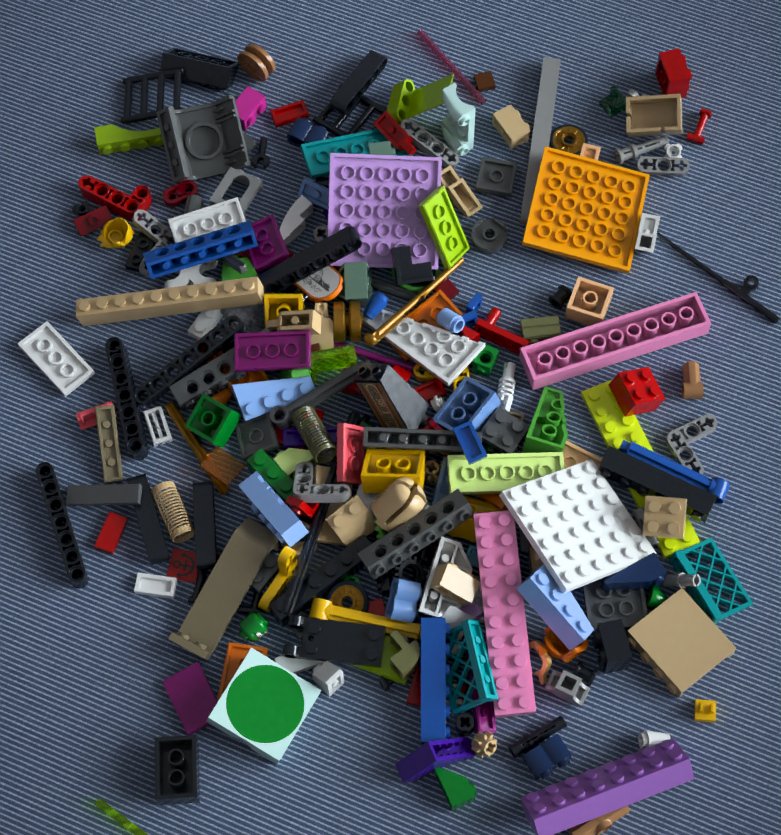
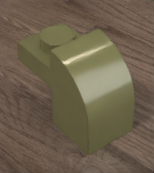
M395 630L390 634V643L396 648L398 653L390 658V667L403 681L418 668L420 648L416 640L410 643L404 634H400Z

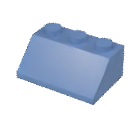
M466 376L432 419L443 430L453 431V428L471 420L476 432H479L497 407L501 405V402L495 391Z

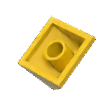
M264 294L265 328H267V320L278 319L280 312L305 310L302 294Z

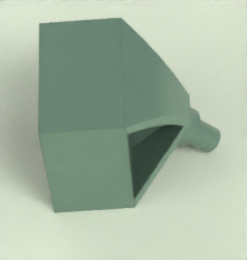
M367 261L343 263L338 271L343 278V287L337 297L348 306L350 301H360V307L367 306L372 295V270Z

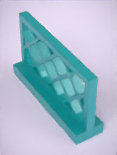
M712 537L687 549L675 551L669 561L677 573L697 574L698 569L708 572L707 579L701 578V583L698 587L686 586L695 603L715 625L719 621L754 604ZM709 545L713 550L712 556L702 552L704 546ZM689 553L697 555L696 563L689 561L686 555ZM701 557L711 560L709 567L699 564ZM714 562L720 563L723 566V572L712 569ZM711 574L721 577L720 584L709 581ZM724 578L733 582V589L723 586ZM708 586L718 589L717 596L709 594L707 591ZM721 590L732 593L730 601L720 598ZM735 595L742 597L745 603L742 605L734 603ZM719 602L729 606L727 612L721 613L718 608Z
M467 619L461 622L462 625L450 629V634L446 635V638L450 639L449 656L455 659L452 668H450V676H446V684H450V697H448L452 714L455 715L485 702L498 700L480 621ZM460 631L464 632L465 638L463 642L457 640ZM455 643L461 646L457 656L451 653ZM465 649L469 653L467 662L461 659ZM460 662L465 665L462 675L456 672ZM470 669L473 670L474 674L472 682L466 678ZM454 675L460 678L456 688L452 685ZM464 682L470 685L467 694L461 692ZM475 688L479 695L477 700L471 698ZM459 695L464 698L460 707L457 706L456 702Z

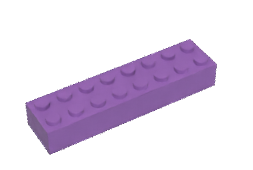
M672 738L654 746L646 747L636 753L626 755L613 762H608L595 769L587 770L585 773L569 777L544 789L531 792L526 796L520 797L525 817L535 834L554 835L694 779L690 758L675 739Z

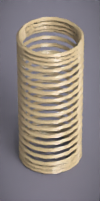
M165 481L154 486L151 494L168 529L167 531L172 542L181 543L192 538L195 534V529L192 522H190L189 516H187L188 513H186L187 511L184 504H182L183 502L180 495H178L179 493L174 482ZM165 488H169V489H167V490H165V491H162L161 493H158V492H160L161 490H163V489H165Z

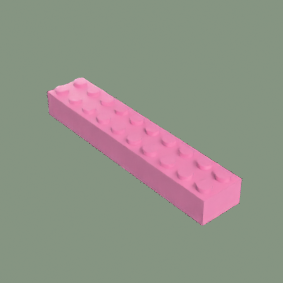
M697 292L522 347L520 348L519 359L532 390L708 334L711 322Z
M509 510L473 514L488 658L498 695V700L493 701L495 718L536 714L524 599L516 589L522 581L515 519Z

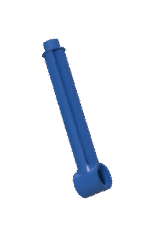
M625 440L622 441L618 449L619 451L716 495V504L724 502L730 487L729 482L719 477L710 479L633 441L630 443Z

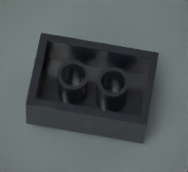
M196 735L155 737V800L158 805L200 803L199 741Z

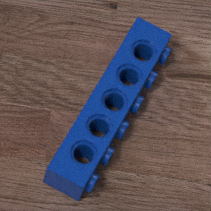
M249 220L145 252L143 256L150 278L154 279L257 247L258 244Z

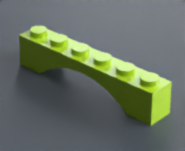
M112 124L94 127L99 155H109L114 152H126L132 149L164 145L160 128L132 131Z

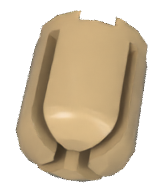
M408 477L396 479L370 504V511L373 509V513L377 518L376 524L390 532L415 517L424 508L426 503V495L422 487L418 483L413 486L414 480Z

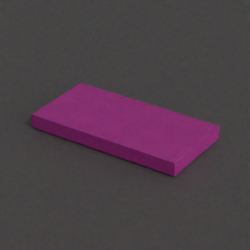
M310 330L234 334L235 372L311 369Z

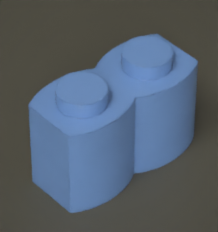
M394 577L390 587L385 617L412 623L418 614L416 605L418 599L422 596L421 583Z

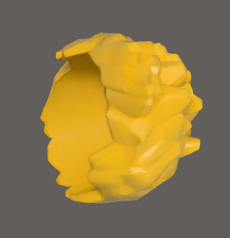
M116 217L104 225L97 241L102 242L100 247L123 248L130 243L135 233L132 230V226L125 219Z

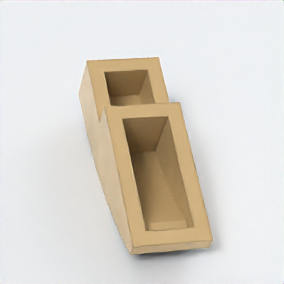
M451 165L442 170L441 186L445 187L450 201L467 218L483 208L464 179L459 178Z

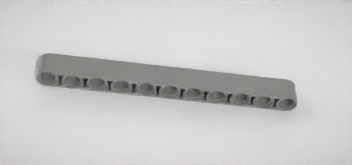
M543 57L520 224L527 223L543 149L545 146L549 147L561 59Z

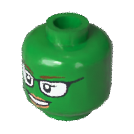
M250 612L240 621L241 631L239 633L246 641L250 639L257 642L268 632L269 628L267 625L269 622L260 612Z

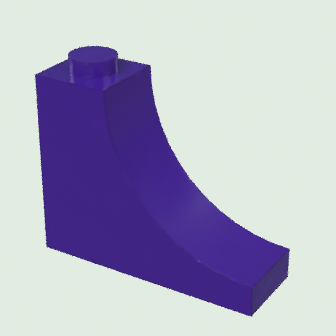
M468 737L430 741L401 759L395 765L402 782L406 783L419 780L435 771V768H443L456 762L471 759L476 754L471 749L472 745Z

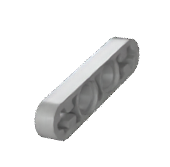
M405 119L402 121L401 126L413 139L411 143L430 157H442L443 167L447 168L451 165L453 169L456 168L459 162V156L456 152L413 120ZM424 136L427 141L421 142L417 137ZM432 147H439L441 152H434L432 150Z

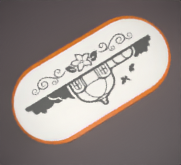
M329 265L293 285L313 301L322 303L321 301L325 300L327 302L334 299L340 293L343 287V278L336 269Z

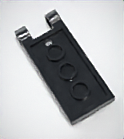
M299 615L288 616L287 627L304 629L302 646L285 644L283 645L282 656L381 668L386 626L305 618ZM310 636L314 637L312 641L308 640Z

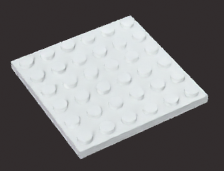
M592 459L504 490L499 495L563 594L619 572L653 552L657 554L647 538L643 536L642 531L605 477L601 475V471L598 470Z

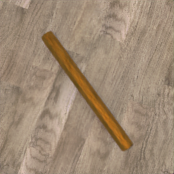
M173 401L165 405L166 411L219 493L225 495L230 491L226 481L194 432L184 427L186 420Z

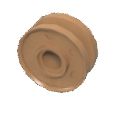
M250 43L245 47V51H241L237 56L238 62L251 78L264 82L268 78V74H272L275 71V63L263 48Z

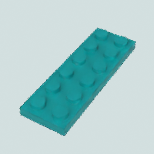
M373 129L301 144L300 149L310 178L313 179L329 175L330 153L369 154L368 143L389 140L379 129ZM395 148L396 156H414V154L409 155L405 150L401 152Z

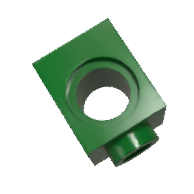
M485 344V348L474 358L472 370L479 375L490 377L499 358V350ZM481 360H488L489 362L482 363Z

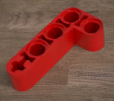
M84 175L78 181L83 197L102 207L107 205L109 211L131 222L137 210L147 211L152 204L150 189L145 185L137 186L129 196L90 175Z

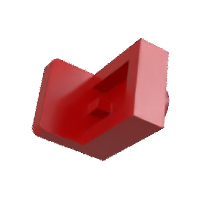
M288 496L285 502L291 507L294 514L298 516L304 515L309 518L313 517L320 504L305 503L303 500Z

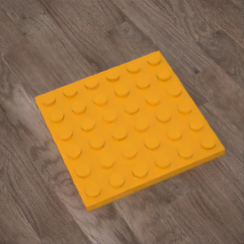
M545 146L521 245L628 274L631 268L650 175Z

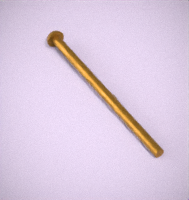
M460 258L450 269H445L435 280L430 282L372 334L366 333L364 336L365 344L375 346L404 320L403 316L420 299L424 300L433 289L464 263V260Z

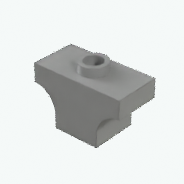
M553 670L544 690L581 708L590 688L582 682V678L565 670L563 672Z

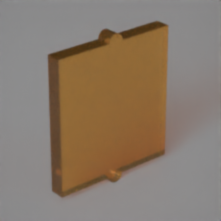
M219 446L211 454H207L206 459L199 466V468L225 487L233 479H237L238 474L245 467L244 464Z

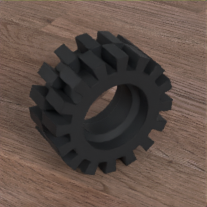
M410 556L388 571V574H392V577H389V581L393 580L394 577L403 579L402 570L404 567L409 566L413 570V579L411 581L421 583V587H423V581L427 580L424 577L427 571L423 570L426 566L425 564L421 565L423 561L417 559L418 557Z

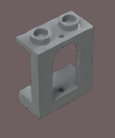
M230 167L210 198V206L226 201L222 197L232 181H238L248 186L239 201L246 219L245 212L257 192H263V183L257 176H250L241 169Z

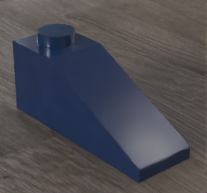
M653 552L603 580L602 589L606 591L649 588L653 585L657 587L665 581L667 570Z

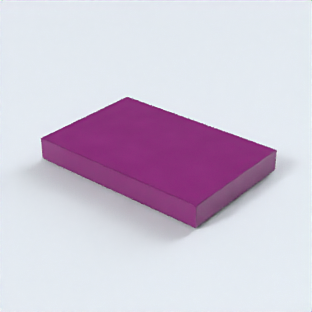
M273 214L251 224L258 246L247 250L257 273L290 258Z
M199 662L162 681L187 735H191L210 724L206 721L218 700Z

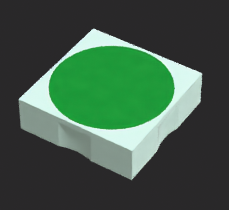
M251 648L206 722L227 735L243 741L252 750L277 765L322 690Z

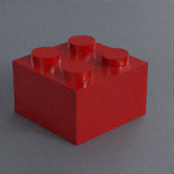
M680 48L659 52L655 75L663 95L681 94V98H685L687 90H689V82L692 79L691 70L687 69L685 55H682Z
M649 367L619 372L609 383V387L625 417L655 411L666 399Z

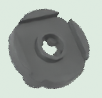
M491 218V220L480 219L472 227L471 242L478 250L488 255L501 250L507 243V228L502 221L496 218ZM486 233H493V237L487 238Z

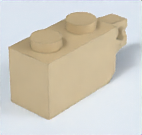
M317 302L315 303L314 311L321 315V334L311 335V345L319 343L323 356H333L334 319L329 317L327 303Z
M313 309L283 311L279 313L278 319L267 320V328L270 331L277 332L310 330L311 335L321 334V315Z

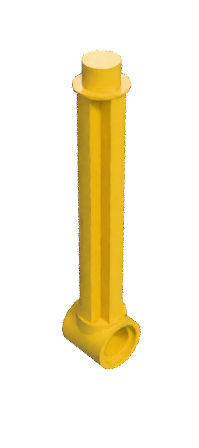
M321 598L313 599L309 618L386 626L387 634L397 630L409 639L417 641L421 639V624L394 620L384 616L334 606L331 601Z

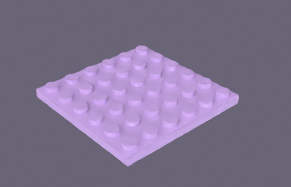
M330 153L327 237L345 227L353 226L357 229L362 241V246L358 250L330 265L342 266L345 262L367 261L370 267L393 268L391 248L410 246L412 264L431 262L432 269L438 270L439 254L418 205L438 186H441L442 157Z

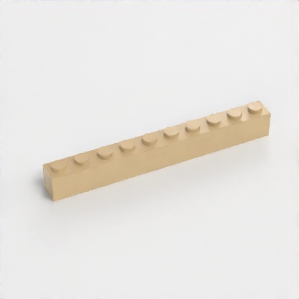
M257 276L76 300V318L83 326L264 304V287Z

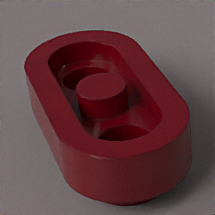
M187 180L167 188L163 192L164 203L167 206L174 207L186 202L188 196L198 194L197 184L194 181Z

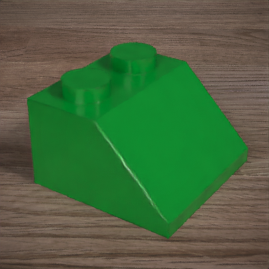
M203 393L184 427L212 444L224 448L242 414Z

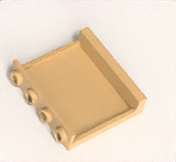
M683 588L660 604L626 633L629 646L637 649L643 662L649 663L653 668L654 674L659 679H663L667 684L668 690L679 698L684 691L725 658L728 659L736 650L732 642Z

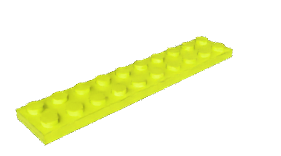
M612 380L581 391V397L607 448L611 446L618 450L622 441L625 440L629 443L633 441L653 451L636 416H624L609 387V383ZM628 488L637 507H643L645 510V496L638 494L632 488ZM687 515L684 539L657 537L660 541L657 546L664 559L671 557L675 551L684 550L700 543Z

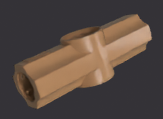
M627 805L568 829L570 835H599L613 825L612 823L628 814L630 809Z

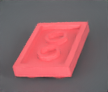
M337 423V482L357 486L362 484L361 473L366 451L363 448L364 427Z

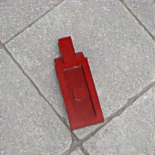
M385 110L373 123L391 141V144L396 149H399L401 152L405 150L409 155H413L417 151L411 144L413 141L411 136L388 111Z

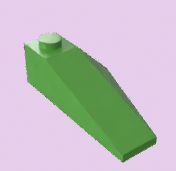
M544 386L525 439L522 453L563 451L568 437L563 391Z

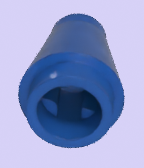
M376 291L375 294L371 295L363 315L373 320L388 305L387 301L389 299L381 292Z

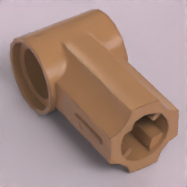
M695 361L683 363L682 398L703 399V382H700L699 363Z

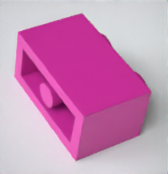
M249 86L235 101L242 129L246 131L249 126H252L258 115L262 114L267 106L265 96Z

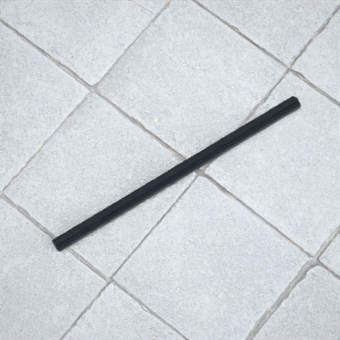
M354 411L351 412L346 423L357 426L360 414ZM337 455L333 459L325 484H337ZM320 503L314 513L308 530L309 533L306 536L281 607L282 614L289 616L293 612L330 503Z

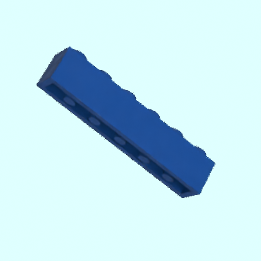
M421 618V743L450 738V726H446V718H450V705H446V697H450V684H446V676H450V664H446V656L450 655V644L446 643V635L450 634V625L446 623V618Z

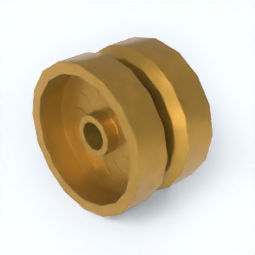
M334 301L335 343H344L346 341V331H350L351 342H361L363 315L360 301H350L349 313H346L344 301Z

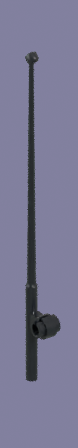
M657 232V236L719 281L725 288L775 324L778 323L780 317L749 296L751 291H755L759 286L756 276H747L744 279V285L739 289ZM750 281L755 282L753 285H748Z

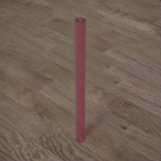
M422 29L419 30L417 35L446 67L454 73L456 78L476 100L483 105L486 99L431 38Z

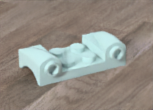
M453 83L442 91V100L448 110V115L442 120L441 130L448 146L458 156H464L469 150L473 149L476 108L463 103L456 94L457 85Z

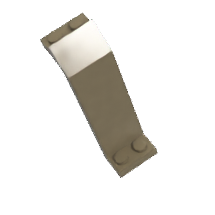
M248 517L234 531L177 634L172 632L168 638L169 640L209 661L271 550L278 552L281 544L278 543L279 540L269 528Z

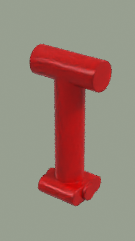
M701 108L699 112L701 117L694 134L688 132L686 139L703 145L705 138L701 137L707 119H710L712 116V111Z

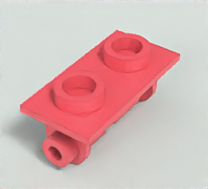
M109 401L96 407L113 405V403ZM95 407L76 413L81 431L97 425Z

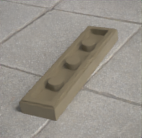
M114 405L95 407L104 484L124 481Z

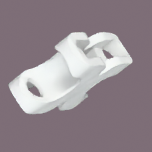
M217 259L176 271L179 273V276L175 279L167 280L164 288L217 282L214 278L202 276L204 271L214 269L217 266Z

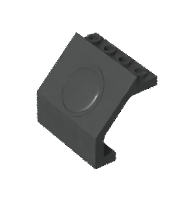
M228 95L215 102L179 110H174V107H166L156 112L173 182L197 181L226 174L230 167L243 170V168L250 166L234 95Z

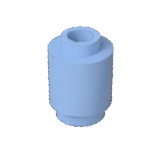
M444 308L437 315L438 325L452 333H459L464 328L465 321L462 316L448 308Z

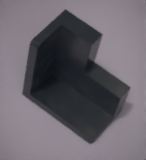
M410 246L391 248L396 285L435 280L432 274L431 262L412 264Z

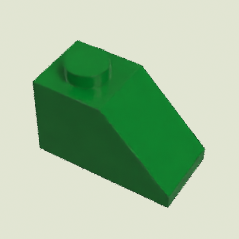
M440 767L435 768V776L452 811L475 801L477 791L473 782H468L467 777Z

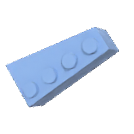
M311 376L230 385L244 421L268 413L275 406H287L315 389Z
M257 471L238 485L252 503L250 508L281 543L286 542L289 547H292L309 533L299 518Z
M544 563L536 568L516 588L569 650L582 643L594 631L571 591L563 594Z

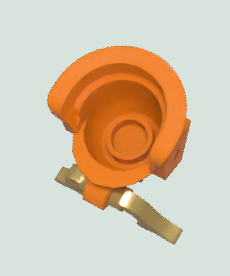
M548 626L544 630L546 633L543 639L544 645L537 640L529 642V652L532 648L535 649L542 659V668L535 672V675L539 677L541 685L547 684V673L552 664L551 657L563 660L566 663L581 655L580 652L588 648V637L572 650H569Z

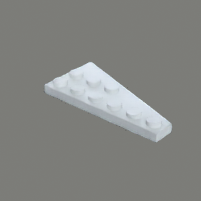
M383 309L373 320L365 316L363 323L375 331L395 313ZM408 317L407 319L404 318L398 326L384 337L385 340L447 386L485 348V343L475 342L469 340L468 337H460L451 334L450 331L426 323L415 322L414 319Z

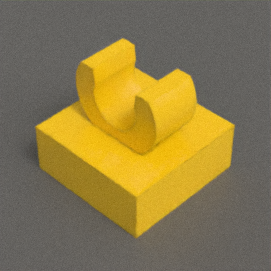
M695 699L694 721L715 723L716 701Z

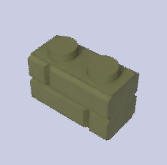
M558 315L521 319V338L530 341L529 345L561 335Z

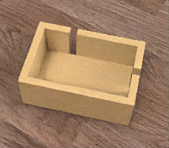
M681 94L626 97V114L628 116L626 117V133L628 137L663 135V132L666 135L682 134Z

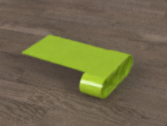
M454 73L415 90L413 82L409 79L395 84L392 88L387 111L401 124L405 119L412 118L445 104L442 100V91L452 84Z

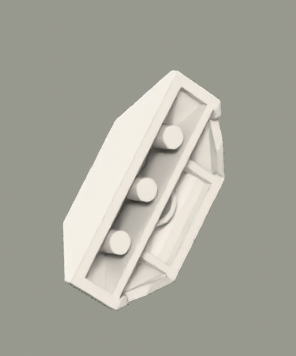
M441 537L425 582L418 612L439 618L444 615L450 605L457 609L461 608V604L430 587L438 565L450 562L456 564L459 570L472 573L473 569L460 542Z

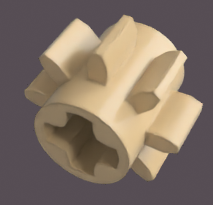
M435 459L433 461L425 460L424 479L427 481V484L430 482L436 483L441 464L438 465Z
M488 731L484 734L478 732L472 740L473 747L471 749L476 751V755L481 758L484 755L490 757L496 751L497 739L493 738V734Z

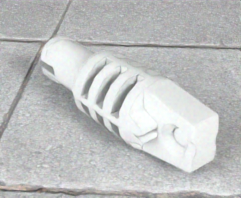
M512 362L504 363L503 375L499 379L497 396L501 402L498 408L505 412L510 411L516 384L514 379L516 364Z

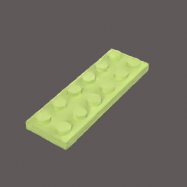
M563 452L487 454L486 458L471 465L468 464L465 455H448L446 458L449 491L452 493L459 489L463 495L498 494L504 490L565 469Z

